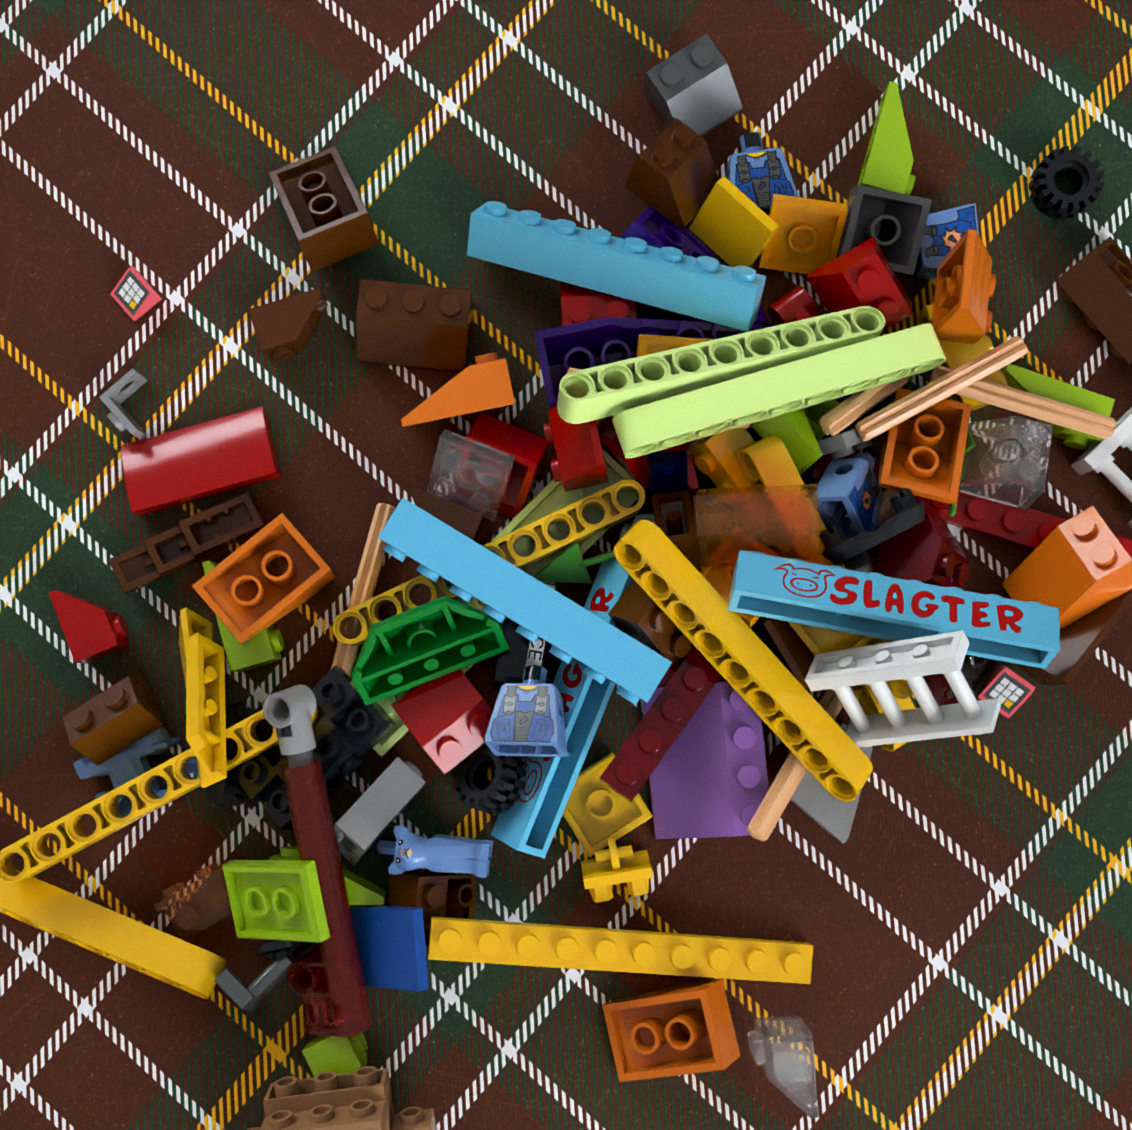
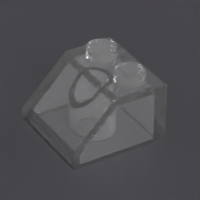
M1019 416L969 423L968 427L976 446L964 455L959 492L1026 510L1045 489L1053 426Z
M800 1016L754 1018L755 1030L748 1032L750 1054L754 1055L756 1066L761 1065L767 1079L807 1116L818 1118L813 1034Z

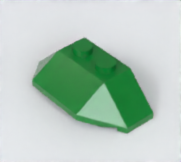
M443 596L371 624L351 678L367 706L510 649L498 620L461 602Z

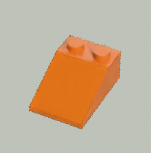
M968 229L937 266L931 324L938 340L975 344L985 333L990 331L993 315L992 311L988 310V301L995 290L996 275L991 274L992 259L977 230Z
M497 352L475 356L476 364L466 367L401 419L402 427L515 404L506 357L498 359Z
M899 388L895 391L890 404L914 391ZM944 399L882 433L878 487L899 492L908 488L911 489L912 494L915 496L955 505L958 498L972 405Z
M1092 505L1057 526L1007 577L1002 585L1013 600L1035 601L1046 606L1059 608L1061 630L1132 589V558Z
M281 513L194 583L192 587L241 644H244L302 605L333 580L335 576L331 568L285 515Z
M722 978L687 983L602 1004L619 1082L725 1070L741 1056Z

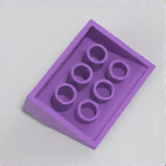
M727 681L716 682L649 777L655 840L750 835L747 831V826L769 790L762 719ZM657 687L648 703L642 701L643 717L665 687Z

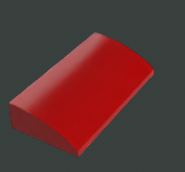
M263 406L121 446L123 473L131 512L139 516L282 477Z

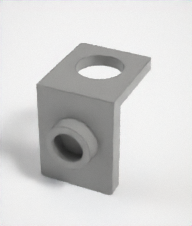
M132 368L99 398L111 411L107 417L120 431L123 432L127 429L133 436L143 440L148 435L120 405L147 382V379L142 374ZM132 382L128 388L120 392L126 384Z

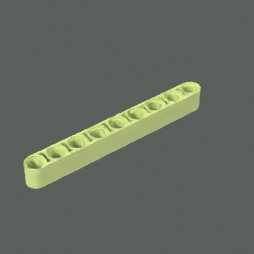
M860 306L573 371L566 374L560 381L557 411L561 419L571 424H581L615 416L634 407L879 337L885 326V318L874 307Z
M921 324L634 407L614 416L612 423L625 458H636L921 374L943 364L946 361V356L932 324Z

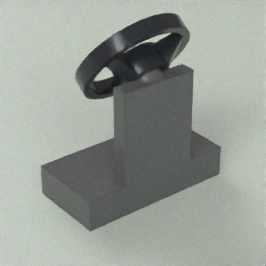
M275 941L257 946V956H264L273 961L250 985L238 974L227 968L214 981L241 1009L253 1013L264 1002L262 999L296 966L293 963V958L297 957L299 951L310 948L311 942Z

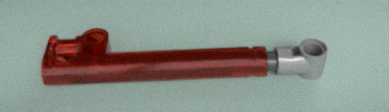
M298 684L268 695L263 704V713L269 724L276 728L281 755L287 756L288 764L282 767L284 782L287 784L286 792L300 860H315L330 938L317 943L318 948L292 963L287 970V981L292 990L299 995L300 1000L305 1002L308 1020L304 1023L303 1027L306 1034L349 1037L369 1030L373 1026V1019L326 782L322 777L324 775L322 761L319 758H314L312 749L316 748L311 716L316 710V698L309 687Z

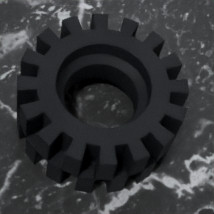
M1063 146L1059 151L1057 149L1051 151L1033 171L1030 177L1033 179L1029 183V189H1034L1030 195L1031 200H1040L1036 206L1039 211L1045 206L1048 208L1046 216L1051 218L1055 213H1058L1057 219L1063 220L1068 215L1070 219L1082 213L1098 198L1099 192L1104 186V182H1099L1104 177V171L1096 172L1101 163L1098 159L1092 163L1088 160L1093 155L1091 152L1087 151L1082 156L1080 155L1081 147L1075 146L1069 152V146ZM1060 171L1073 175L1079 185L1077 193L1067 195L1059 191L1054 184V175Z
M484 743L457 765L460 766L459 771H453L452 778L459 780L453 784V789L459 792L456 795L457 798L463 801V804L487 814H491V812L495 814L502 813L501 808L508 810L512 807L509 800L517 801L520 797L516 793L517 788L524 789L525 782L519 780L520 777L526 776V770L520 767L524 762L518 756H495L486 743ZM495 764V777L492 783L483 790L484 775L489 767Z

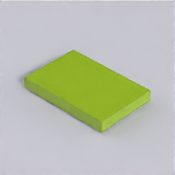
M230 860L222 864L237 938L321 943L330 938L315 860Z

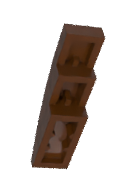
M247 492L179 521L178 526L143 541V545L108 560L124 594L127 595L233 544L264 527V524Z

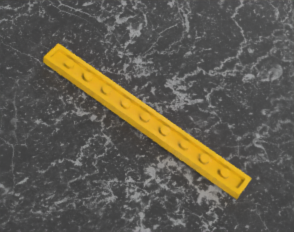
M431 916L427 957L428 960L811 984L813 945L809 942Z

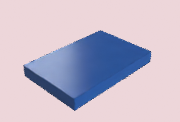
M345 905L349 924L338 928L342 983L415 992L429 989L422 907Z

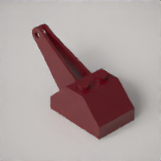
M925 504V521L880 543L872 572L903 580H919L925 584L960 588L965 585L968 579L969 568L966 556L944 519ZM892 506L889 512L888 519L893 517V514L896 513ZM944 674L924 676L936 701L940 705L959 703L955 695L949 699L952 689Z

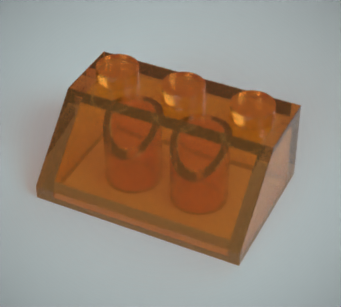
M817 484L699 489L696 493L697 537L702 567L735 566L739 550L760 551L766 555L788 559L799 558L805 562L820 563Z

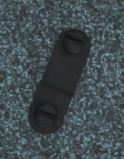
M905 488L899 494L895 493L890 496L889 501L896 513L893 514V517L882 522L877 530L873 532L864 531L852 538H846L841 525L835 524L831 526L830 531L832 534H830L828 529L823 530L819 534L826 548L823 550L822 555L835 565H839L925 521L924 502H921V500L917 502L911 489Z
M245 701L226 705V729L259 712L260 709L247 707ZM260 723L257 724L256 731L259 729ZM231 738L226 739V758L231 760L233 748L237 745ZM233 769L227 771V778L207 787L206 798L220 809L225 807L226 804L239 807L244 802L245 797L239 796L238 793L244 794L246 792L239 783L231 782V772Z

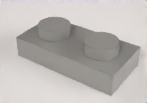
M855 426L843 430L835 436L831 435L817 441L822 454H830L832 460L873 445L872 439L863 441L859 437Z

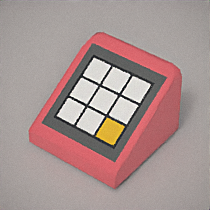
M133 266L126 270L110 293L134 322L162 300L160 295Z
M997 666L976 697L980 700L998 698L1001 702L999 713L1009 719L1029 698L1036 687L1006 666Z

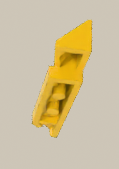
M186 607L180 610L179 647L186 687V740L196 756L200 786L206 788L227 778L224 648L212 640V622Z

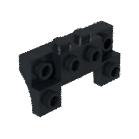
M334 666L311 689L317 704L325 712V715L313 726L316 748L312 749L322 802L333 795L335 786L345 776L352 774L360 767L361 760L396 725L385 710L376 702L365 705L352 679L338 666ZM266 750L238 765L231 772L250 799L260 801L280 829L292 831L300 823L286 755L277 763Z

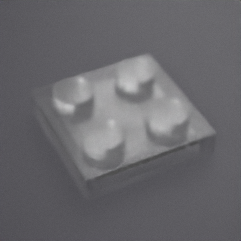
M445 429L439 437L427 493L483 514L486 519L494 522L500 512L515 456Z

